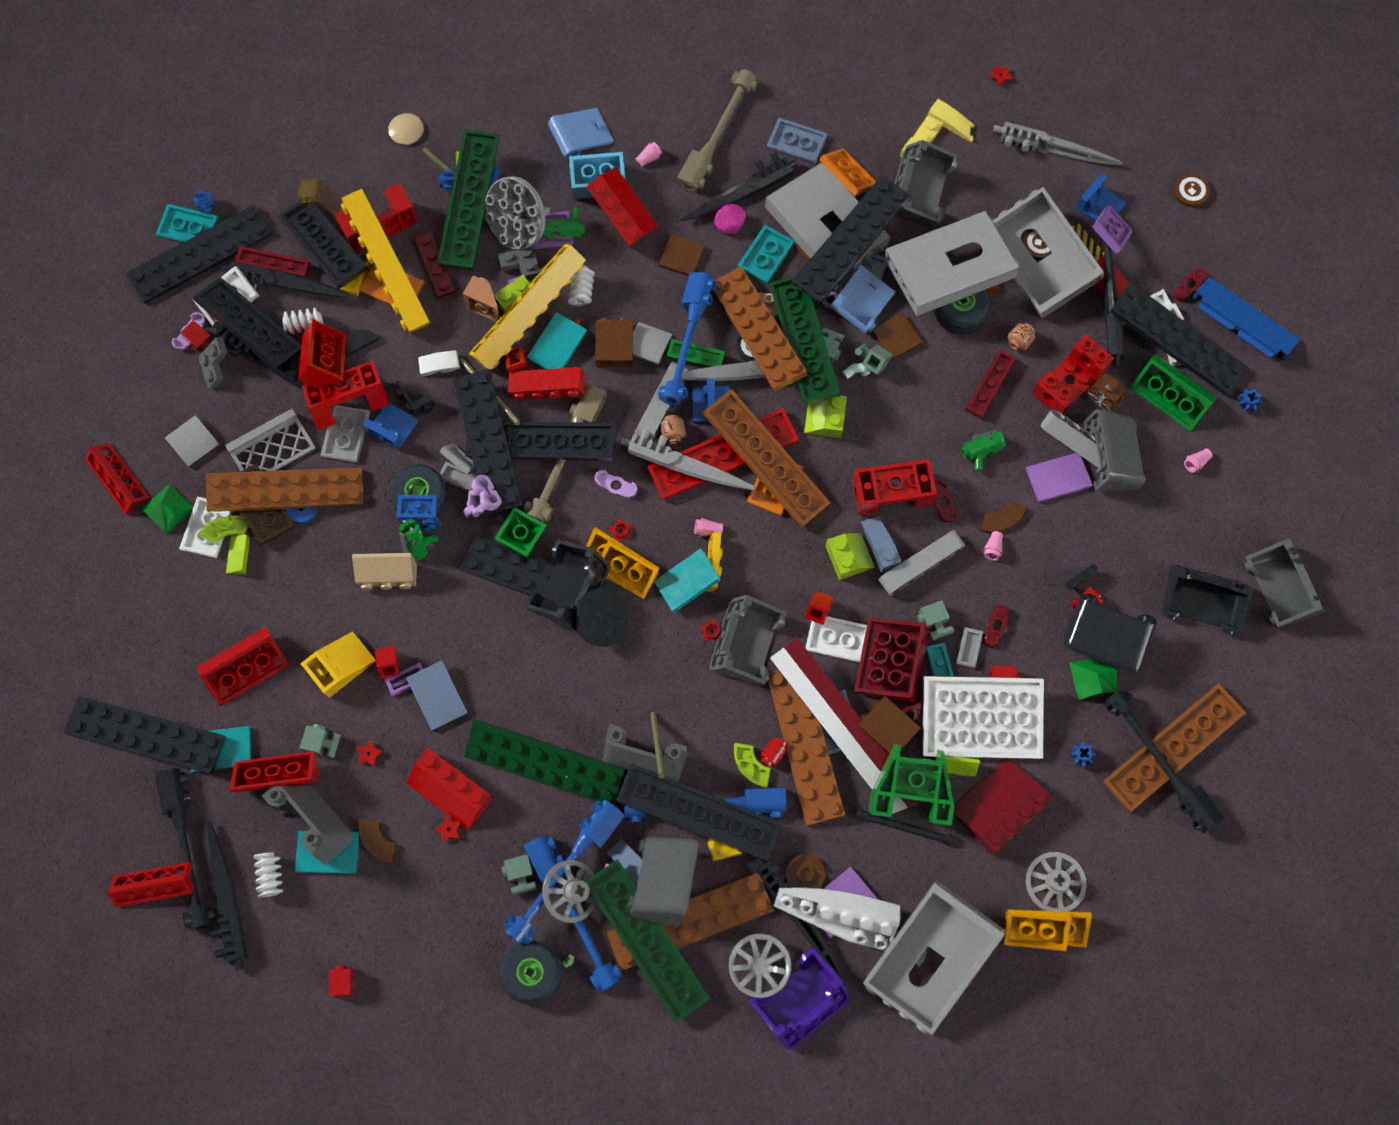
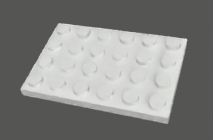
M924 676L923 756H936L937 749L944 751L945 755L956 757L1043 758L1044 679Z

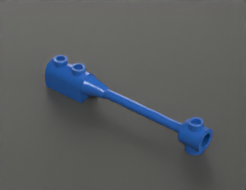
M705 272L689 274L682 299V304L688 312L687 331L674 378L667 381L666 386H660L658 390L659 399L670 406H678L681 403V399L687 398L688 391L684 384L680 382L695 326L703 312H705L706 306L712 305L713 300L710 291L716 290V280Z
M785 788L744 789V797L724 800L759 815L770 813V817H782V812H786ZM625 806V818H629V822H639L641 817H645V813Z
M603 800L602 803L597 801L591 808V811L594 812L591 818L585 817L580 822L579 827L582 829L567 860H577L592 845L601 848L625 815L608 801ZM564 867L557 871L561 878L565 876ZM552 878L548 888H556L559 883ZM543 891L523 918L518 915L515 918L510 916L504 923V927L507 928L504 933L520 945H527L535 935V932L532 930L533 926L529 922L544 904Z
M543 835L523 845L541 882L544 883L551 868L563 861L561 855L556 856L553 850L557 847L552 837L547 838L546 835ZM559 883L556 888H563V885ZM575 905L570 910L571 918L579 916ZM583 921L574 922L597 967V970L592 972L593 975L590 976L596 991L601 990L603 992L620 982L619 977L622 975L617 965L612 966L611 963L605 965Z

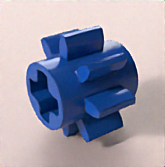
M445 170L444 174L439 175V186L444 188L445 192H452L455 177L453 170Z
M203 190L196 192L197 197L193 198V201L198 211L203 210L204 213L212 211L211 206L215 205L210 192L204 193Z
M1245 389L1243 394L1238 396V399L1241 400L1238 406H1242L1244 412L1250 409L1252 412H1255L1257 407H1260L1263 403L1259 401L1262 394L1256 392V389L1250 391Z
M1081 742L1079 747L1077 745L1072 747L1075 752L1069 756L1074 757L1073 765L1080 763L1081 768L1086 765L1085 762L1089 765L1093 763L1090 758L1094 757L1096 753H1092V745L1088 747L1085 746L1084 742ZM1084 751L1086 754L1081 758L1080 754Z

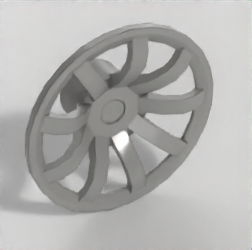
M1059 852L1045 853L1037 857L1028 868L1026 874L1028 894L1033 902L1045 911L1068 912L1073 910L1080 904L1086 893L1085 873L1079 863L1071 856ZM1057 857L1055 870L1047 864L1046 858ZM1062 858L1073 864L1066 871L1061 869ZM1039 862L1042 863L1047 871V875L1033 871ZM1077 869L1081 881L1070 880L1069 875ZM1031 876L1045 880V883L1032 888ZM1069 885L1081 886V892L1078 897L1070 891ZM1048 888L1049 891L1041 903L1034 893ZM1064 892L1075 901L1067 907L1063 905L1062 895ZM1053 894L1057 896L1059 908L1047 906Z
M576 860L562 861L551 868L544 880L543 899L546 908L551 915L562 922L573 923L585 919L597 904L594 898L588 896V884L581 880L584 871L590 877L594 873L582 862ZM570 865L580 867L576 878L571 873ZM564 867L568 881L561 878L556 871ZM551 878L563 885V888H548ZM548 894H563V897L551 905ZM584 900L591 903L585 913L581 907V901ZM567 901L564 916H562L555 909ZM575 904L579 916L569 918L570 910Z
M765 934L747 936L736 944L730 955L729 973L731 979L740 991L749 996L764 998L774 995L784 987L790 976V956L784 945L772 936ZM755 939L768 940L762 954L758 952ZM749 941L754 954L752 957L740 949ZM772 943H774L782 952L768 958V952ZM736 954L746 959L748 965H734ZM785 957L786 969L772 966L773 962ZM748 970L749 974L739 982L734 971ZM770 972L784 975L779 985L769 975ZM753 977L756 978V992L744 987ZM765 978L773 989L761 993L762 979Z

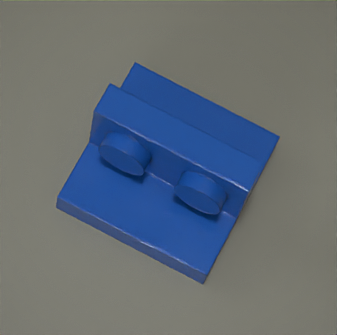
M707 379V386L692 387L693 423H710L702 413L729 391V386H715V379Z

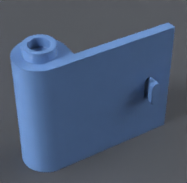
M597 108L554 115L548 122V126L565 160H569L570 156H579L584 149L608 145L614 142Z
M860 265L830 307L864 334L866 331L870 333L876 326V323H874L875 318L895 291Z

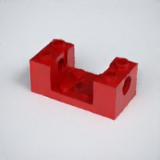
M400 183L390 186L384 191L390 210H385L376 217L388 238L417 224L418 220L413 205ZM340 210L335 214V217L347 243L356 253L365 249L366 247L362 248L357 239L360 237L358 231H353L349 223L351 221L349 214L345 215L343 210Z
M1085 334L1073 346L1069 356L1053 372L1048 371L1037 382L1032 395L1050 410L1054 409L1064 414L1108 370L1114 357ZM1069 376L1073 377L1075 379V383L1068 384L1065 378Z
M374 361L345 370L342 383L318 388L306 384L302 385L308 409L318 430L336 424L330 409L332 406L360 396H366L372 411L390 405Z
M930 459L854 470L852 483L858 515L877 513L879 505L913 500L914 507L933 505L936 499L937 491ZM893 479H897L900 481L901 485L899 487H893L890 484V481Z

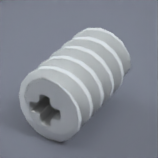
M583 266L578 273L575 272L572 276L568 299L570 305L583 306L592 301L590 297L592 296L591 290L593 285L591 284L594 283L592 277L595 276V273L586 266Z
M313 308V313L306 309V314L299 310L298 315L291 311V316L284 312V331L287 334L288 330L291 334H295L296 330L298 333H302L303 329L306 330L312 319L323 323L321 312H318L316 308Z
M271 852L254 855V859L258 860L254 867L259 868V870L255 871V875L260 877L255 882L261 885L256 888V891L262 893L257 897H270L283 892V889L277 888L278 885L282 884V881L276 880L277 877L282 876V873L275 871L281 868V865L275 864L276 861L280 860V857L274 856V853Z

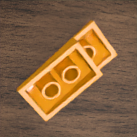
M595 527L586 546L594 548L608 561L609 573L606 578L644 599L659 575L660 568Z
M1008 910L1005 913L1004 945L1066 951L1067 945L1086 948L1092 913Z

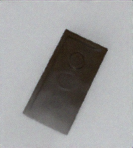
M254 464L242 470L241 472H255L261 470L259 469L257 464ZM285 509L240 511L261 546L295 528Z

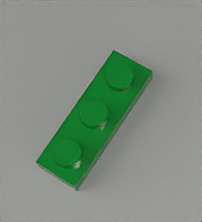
M671 339L667 358L679 360L684 341ZM691 343L686 363L707 368L721 366L725 351Z

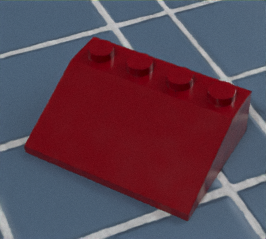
M868 617L854 691L881 699L885 696L890 701L897 703H917L930 633L927 625L918 622Z
M1006 758L954 806L953 814L991 855H994L1053 798L1039 783Z

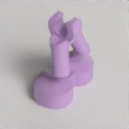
M479 475L473 480L471 484L473 490H470L468 494V507L463 510L466 518L471 514L474 517H479L485 510L492 511L501 505V498L493 490L494 486L486 475ZM478 495L481 498L480 505H478V503L475 501V498Z

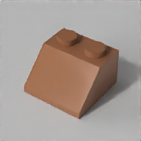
M473 276L463 292L467 309L497 322L500 319V315L489 281L483 277Z

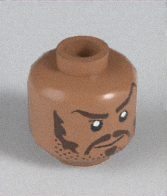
M1027 323L1017 324L1008 334L1009 345L1014 350L1024 351L1036 339L1034 328Z
M678 415L666 416L661 422V433L668 438L667 441L670 444L680 443L681 439L686 436L684 421Z

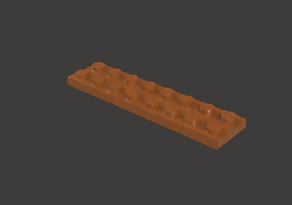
M739 267L716 279L717 286L713 292L773 391L776 392L807 376L806 369L743 268Z
M732 389L702 413L801 528L830 504V501Z
M362 468L206 473L207 512L364 505Z
M780 670L769 672L768 683L783 739L788 745L786 750L806 826L846 816L821 723Z
M1218 683L1151 741L1174 772L1177 773L1245 715L1246 712ZM1144 746L1102 783L1130 813L1168 781L1169 777L1147 747Z
M756 873L689 899L686 914L677 928L661 925L676 948L679 949L771 913L774 910L764 884ZM614 929L607 931L620 971L636 966L637 963Z

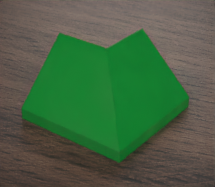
M169 484L141 509L167 534L190 514L194 507Z
M514 507L494 540L528 557L546 529L547 524Z
M1096 659L1069 662L1078 700L1117 693V670L1113 665Z

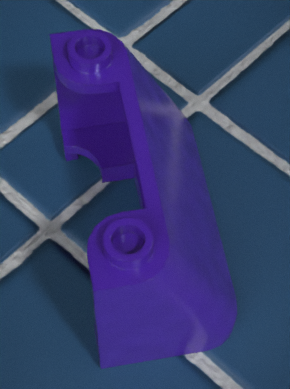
M814 948L801 955L799 962L801 968L788 978L787 983L780 991L769 997H752L749 1000L759 1016L787 1050H791L844 1007L850 999V994L844 982Z

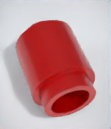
M778 737L770 740L760 755L762 758L761 762L770 768L772 766L777 767L786 754L788 745Z

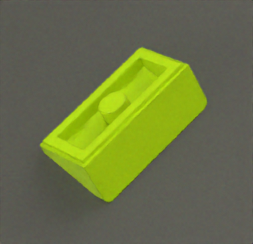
M238 535L230 538L226 574H246L250 543L248 535Z
M945 755L948 773L976 777L980 764L979 759Z

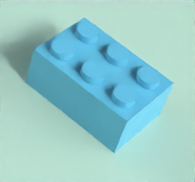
M623 152L569 157L573 199L592 198L593 196L588 191L587 185L614 167H617L625 179Z

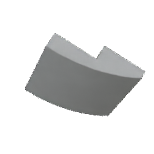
M638 322L633 331V356L659 366L673 334Z
M196 415L165 437L188 467L219 445Z

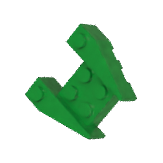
M895 743L871 791L868 812L871 815L892 817L894 797L930 802L928 820L931 823L952 826L954 801L944 751L937 749L936 761L900 756L901 745Z

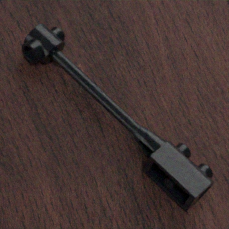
M1120 690L1105 700L1107 711L1110 714H1115L1116 717L1124 716L1169 777L1180 802L1179 808L1182 813L1188 814L1193 820L1192 827L1203 834L1224 820L1225 817L1201 785L1193 789L1174 772L1131 714L1129 709L1133 707V696L1127 691Z
M179 768L156 771L155 779L162 815L171 814L174 827L178 833L183 863L191 862L192 864L186 835L187 804L191 803L189 791L184 792L183 787L184 784H187L185 772L181 773ZM192 865L188 877L194 887L192 894H190L192 907L182 913L185 929L190 928V931L211 926L210 921L214 920L213 909H208L206 904L200 905Z

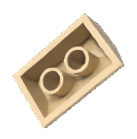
M411 553L352 554L355 583L362 590H372V587L389 590L393 586H399L400 589H411V586H416L417 564Z

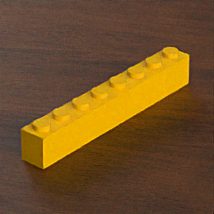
M360 189L342 197V210L345 215L349 214L351 218L349 223L353 231H358L360 237L357 239L362 248L366 247L368 254H366L370 264L375 265L377 270L374 272L378 280H383L385 284L383 290L387 298H392L394 302L391 304L396 314H400L402 318L400 323L404 331L408 330L409 333H412L429 325L430 322L363 190Z
M565 244L469 354L485 369L489 368L491 370V368H496L500 363L499 359L511 351L512 344L523 337V332L527 327L530 328L535 323V318L539 313L542 314L548 308L547 304L559 296V290L571 282V277L575 272L578 273L583 268V263L586 259L571 245Z

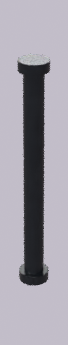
M859 807L855 816L857 820L860 818L941 841L949 846L952 834L949 833L946 835L883 816L871 815L869 812L862 811V808Z

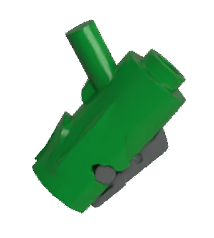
M574 208L571 217L565 220L553 219L545 221V240L570 242L572 238H581L582 234H585V223H581V219H578L581 210Z
M996 430L972 436L971 441L963 444L961 452L965 459L968 458L969 461L975 459V471L981 472L983 471L982 460L986 455H993L1006 447L1002 433Z
M414 520L406 521L399 527L403 552L411 553L414 560L423 559L428 553L426 545L438 541L436 535L423 536L419 523L416 524Z

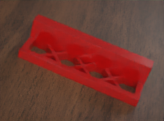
M110 443L90 447L85 461L125 515L131 513L135 505L150 500L149 495ZM107 450L111 457L104 455L101 451ZM111 463L118 465L121 471L113 468ZM121 477L128 479L131 485L123 482ZM131 491L139 493L141 497L135 498Z
M191 862L115 875L107 893L115 907L192 894L194 887L188 878L192 864ZM179 871H183L182 874L175 875Z

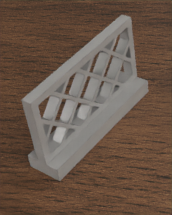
M293 409L286 411L225 445L240 471L244 470L242 465L246 466V468L252 466L250 463L253 454L263 457L261 465L258 466L261 471H277L316 449ZM297 423L299 427L298 434L287 433L289 426ZM276 433L283 435L281 445L271 442L272 436ZM286 436L296 438L294 448L284 446ZM299 439L307 441L310 447L305 450L297 449ZM258 443L267 444L264 454L254 452L255 446ZM270 445L280 447L277 457L267 455ZM282 449L292 450V455L289 459L280 458ZM242 452L250 453L247 463L240 462L237 455ZM266 458L276 460L274 467L271 469L263 467Z

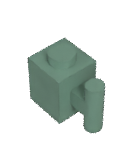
M824 327L822 334L825 335L823 337L831 363H833L834 360H838L841 354L839 346L840 342L844 339V335Z
M866 343L855 350L856 355L866 357L862 365L875 374H879L884 370L893 355L879 345L869 349V345Z
M942 600L920 608L919 615H917L919 623H925L928 629L933 627L935 629L934 632L929 633L931 640L954 633L951 625L945 628L943 626L950 617Z
M313 724V727L306 725L300 749L303 752L315 751L316 755L322 756L324 749L327 748L326 756L334 758L341 735L333 733L332 739L328 740L329 733L325 730L324 726Z
M528 854L504 860L505 866L502 867L504 879L508 878L510 883L518 881L519 886L511 888L513 896L537 889L535 881L530 883L526 881V878L534 876Z

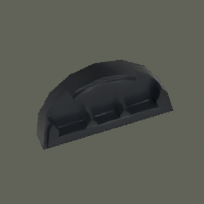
M361 329L354 331L346 339V356L348 357L380 340L379 337L370 330Z
M1093 563L1066 582L1065 585L1069 590L1075 589L1086 581V578L1094 574L1098 567Z

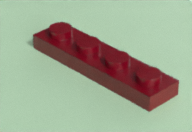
M431 230L415 235L414 239L438 299L456 293L446 267L437 263L439 250Z
M243 246L239 247L235 262L275 269L307 277L311 265L310 261L306 259Z
M1001 349L999 350L965 411L982 419L1015 362V356Z

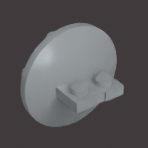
M509 176L497 180L485 197V219L493 234L501 244L514 250H522L534 246L544 232L545 216L550 214V207L543 206L537 191L524 179Z

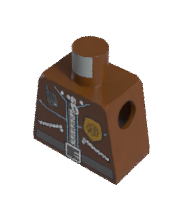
M1105 373L1084 394L1102 409L1116 412L1124 402L1126 389L1119 384L1116 378H1112Z

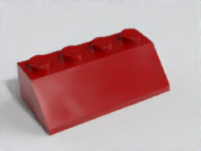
M617 167L605 172L587 185L588 191L628 247H631L658 227Z
M312 319L302 337L298 381L315 388L342 383L344 377L346 334Z
M265 627L197 666L199 677L221 706L288 667L289 663L268 628Z
M429 748L426 749L415 763L406 782L408 786L453 820L460 821L461 826L468 831L493 800L489 793Z
M315 751L236 761L233 767L230 792L241 793L271 789L276 786L316 783L319 780L320 768Z

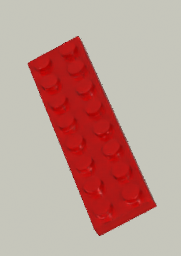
M783 408L758 418L783 449L799 442V438ZM722 435L679 452L726 473L747 465ZM656 463L647 466L663 501L708 482L707 480L696 478Z

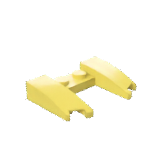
M937 99L915 135L909 139L902 149L900 157H902L905 148L909 144L920 140L931 143L942 127L972 142L973 136L970 135V128H974V124L957 110Z

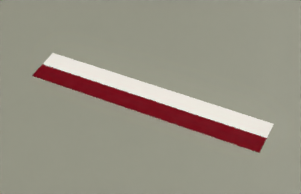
M795 638L770 659L870 788L873 789L889 754L858 726L862 721L800 640ZM894 797L892 814L924 801Z

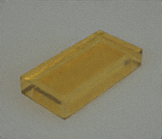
M318 177L300 179L299 203L317 201L319 191Z

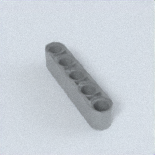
M672 362L658 386L634 434L638 435V437L641 436L643 429H647L650 431L647 440L656 438L661 422L668 415L669 407H672L659 399L658 390L660 386H666L667 381L673 380L671 375L675 374L677 363ZM684 367L683 372L690 371V369Z
M1051 409L1041 423V427L1099 468L1095 436L1090 435L1088 431L1059 411Z
M953 530L879 578V581L891 596L897 589L901 590L908 585V582L918 579L924 575L923 572L928 569L932 570L939 565L940 561L949 559L955 555L954 552L964 549L966 545L957 532Z

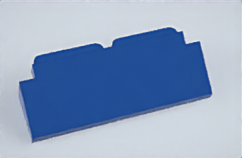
M1211 277L1207 278L1192 297V299L1196 300L1199 295L1203 298L1199 302V309L1228 330L1235 329L1238 331V336L1267 357H1275L1281 351L1284 355L1280 360L1284 361L1300 341L1298 337Z

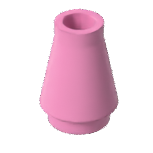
M655 142L649 143L636 158V161L643 167L660 158L662 151Z
M1204 449L1187 456L1184 461L1185 468L1191 473L1199 472L1208 460L1212 458V452L1209 449Z
M704 518L696 519L694 533L699 535V537L710 536L714 532H721L722 535L723 524Z
M992 532L983 550L986 559L997 561L1002 556L1003 534L1001 532Z

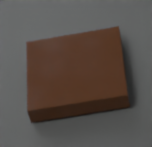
M671 234L659 262V267L689 276L690 273H695L705 245Z
M903 313L872 330L881 347L893 354L890 360L922 344V340Z

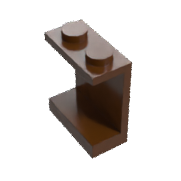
M602 318L601 320H596V367H633V320L627 318L619 320Z
M885 696L882 700L878 698L871 705V712L869 714L864 713L860 717L862 721L858 725L880 744L888 754H890L895 743L901 745L902 750L920 730V727Z

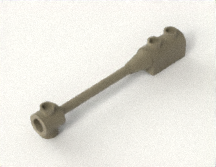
M741 70L740 73L734 72L730 84L733 85L736 92L709 142L705 144L700 152L692 149L677 177V186L691 192H696L698 188L703 189L706 183V179H704L705 174L710 175L713 170L711 160L718 138L741 95H747L749 91L754 92L758 82L755 81L756 77L752 72L748 70Z
M586 385L585 395L578 396L577 398L580 399L578 404H572L570 408L571 422L595 423L607 398L606 390L593 385ZM557 460L540 499L533 498L532 502H526L523 510L526 514L541 522L548 523L550 521L553 508H550L551 506L547 503V500L566 460Z

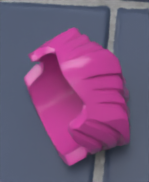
M736 204L722 207L715 216V226L719 232L724 235L737 233L746 219L744 210Z

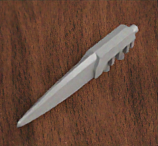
M1005 122L1004 127L995 125L993 132L1001 134L999 141L1003 142V139H1005L1004 145L1006 147H1010L1012 141H1015V146L1023 143V151H1028L1031 145L1033 146V151L1037 148L1042 153L1049 152L1089 162L1122 165L1120 160L1090 148L1049 136L1044 131Z
M756 361L683 372L681 377L682 380L707 381V379L727 381L765 378Z
M643 429L640 437L634 434L631 440L622 438L621 444L629 447L628 453L669 469L723 485L749 490L755 488L753 485L679 452L672 451L671 447H665L668 438L663 435L660 436L658 443H654L653 440H647L650 431L647 429Z

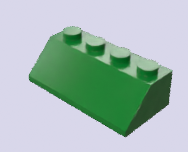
M1157 354L1150 359L1130 386L1133 391L1189 431L1194 428L1217 399L1216 396Z

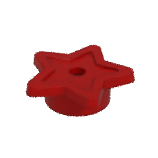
M995 65L994 72L989 76L999 86L1005 81L1012 80V77L1008 74L1009 67L1000 68Z
M618 519L617 523L609 527L608 530L614 534V539L617 541L621 538L630 540L629 530L633 525L626 524L621 519Z
M712 619L707 625H700L704 632L702 640L712 639L717 642L721 627L718 626L715 619Z
M370 741L365 747H357L360 753L358 763L368 762L375 766L376 758L382 754V751L374 747L373 741Z
M445 816L443 824L435 828L442 834V842H446L449 838L459 839L458 828L461 822H452L448 816Z

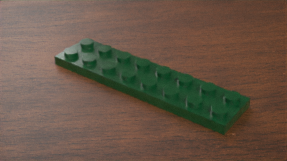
M467 129L463 131L437 262L438 265L467 270L475 269L486 212L485 197L491 186L500 140L498 133Z
M793 276L771 282L769 286L783 334L808 374L797 380L805 406L841 396L812 298L792 285V280L795 277Z
M475 719L472 723L464 754L466 758L602 803L603 800H606L614 806L626 769Z
M618 859L584 881L588 884L591 895L675 1023L710 1000L663 926L659 923L629 916L631 908H628V901L630 895L634 896L637 887Z

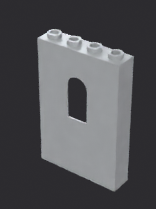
M820 163L767 196L765 208L811 259L832 234L820 219L833 211L843 221L859 202L823 163ZM885 230L882 231L849 271L856 270L862 262L870 261L875 254L883 252L888 248L890 236Z
M1044 187L1034 190L1030 193L1029 197L1017 201L1014 207L1002 211L999 217L993 220L996 230L1000 231L1003 242L1009 246L1012 257L1018 261L1019 269L1014 280L1041 318L1104 279L1103 270ZM1025 230H1036L1052 254L1036 263L1021 241V235Z
M986 211L887 248L885 260L916 316L1014 279L1019 269L1018 261L1012 257L1009 246L1003 242L1000 231L996 230L993 219L987 215ZM970 243H976L982 247L983 253L979 257L952 266L945 254Z
M936 880L864 980L865 989L871 994H877L883 998V1003L888 1007H895L899 1010V1014L908 1021L911 1019L917 1024L916 1027L925 1034L928 1032L932 1035L1005 935V930ZM929 946L945 959L925 986L917 987L910 982L909 972Z

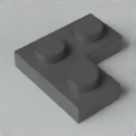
M534 247L498 254L502 272L520 268L521 275H524L527 280L535 279L540 273Z
M216 337L199 355V363L202 367L208 389L216 388L223 381L219 362L228 354L223 338Z

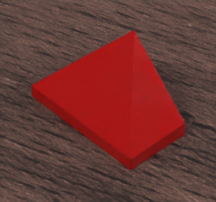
M523 345L512 348L506 355L508 371L530 370Z

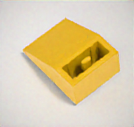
M351 632L319 649L304 660L301 665L322 692L330 698L375 663L376 660L354 632Z

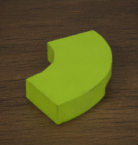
M230 515L209 522L200 531L198 536L216 545L224 537L244 535L249 526L244 517Z
M734 743V757L740 772L753 784L762 788H768L770 768L763 766L757 761L754 754V746Z

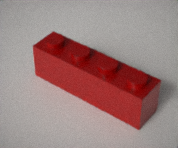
M581 367L510 371L508 393L517 401L530 398L541 400L547 397L559 399L564 396L576 398L585 395L586 374Z

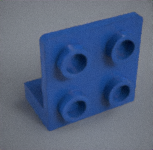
M1102 173L1082 195L1076 207L1077 210L1095 222L1108 205L1119 213L1126 204L1124 200L1105 188L1106 185L1104 183L1107 176Z
M390 404L383 407L373 422L366 419L363 426L368 434L399 450L418 423V419Z
M398 495L397 518L399 522L403 524L406 521L414 520L416 524L419 523L420 527L428 531L441 528V523L437 517V495Z

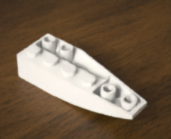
M780 888L774 903L775 907L844 940L886 951L891 944L900 923V905L841 891L812 888Z

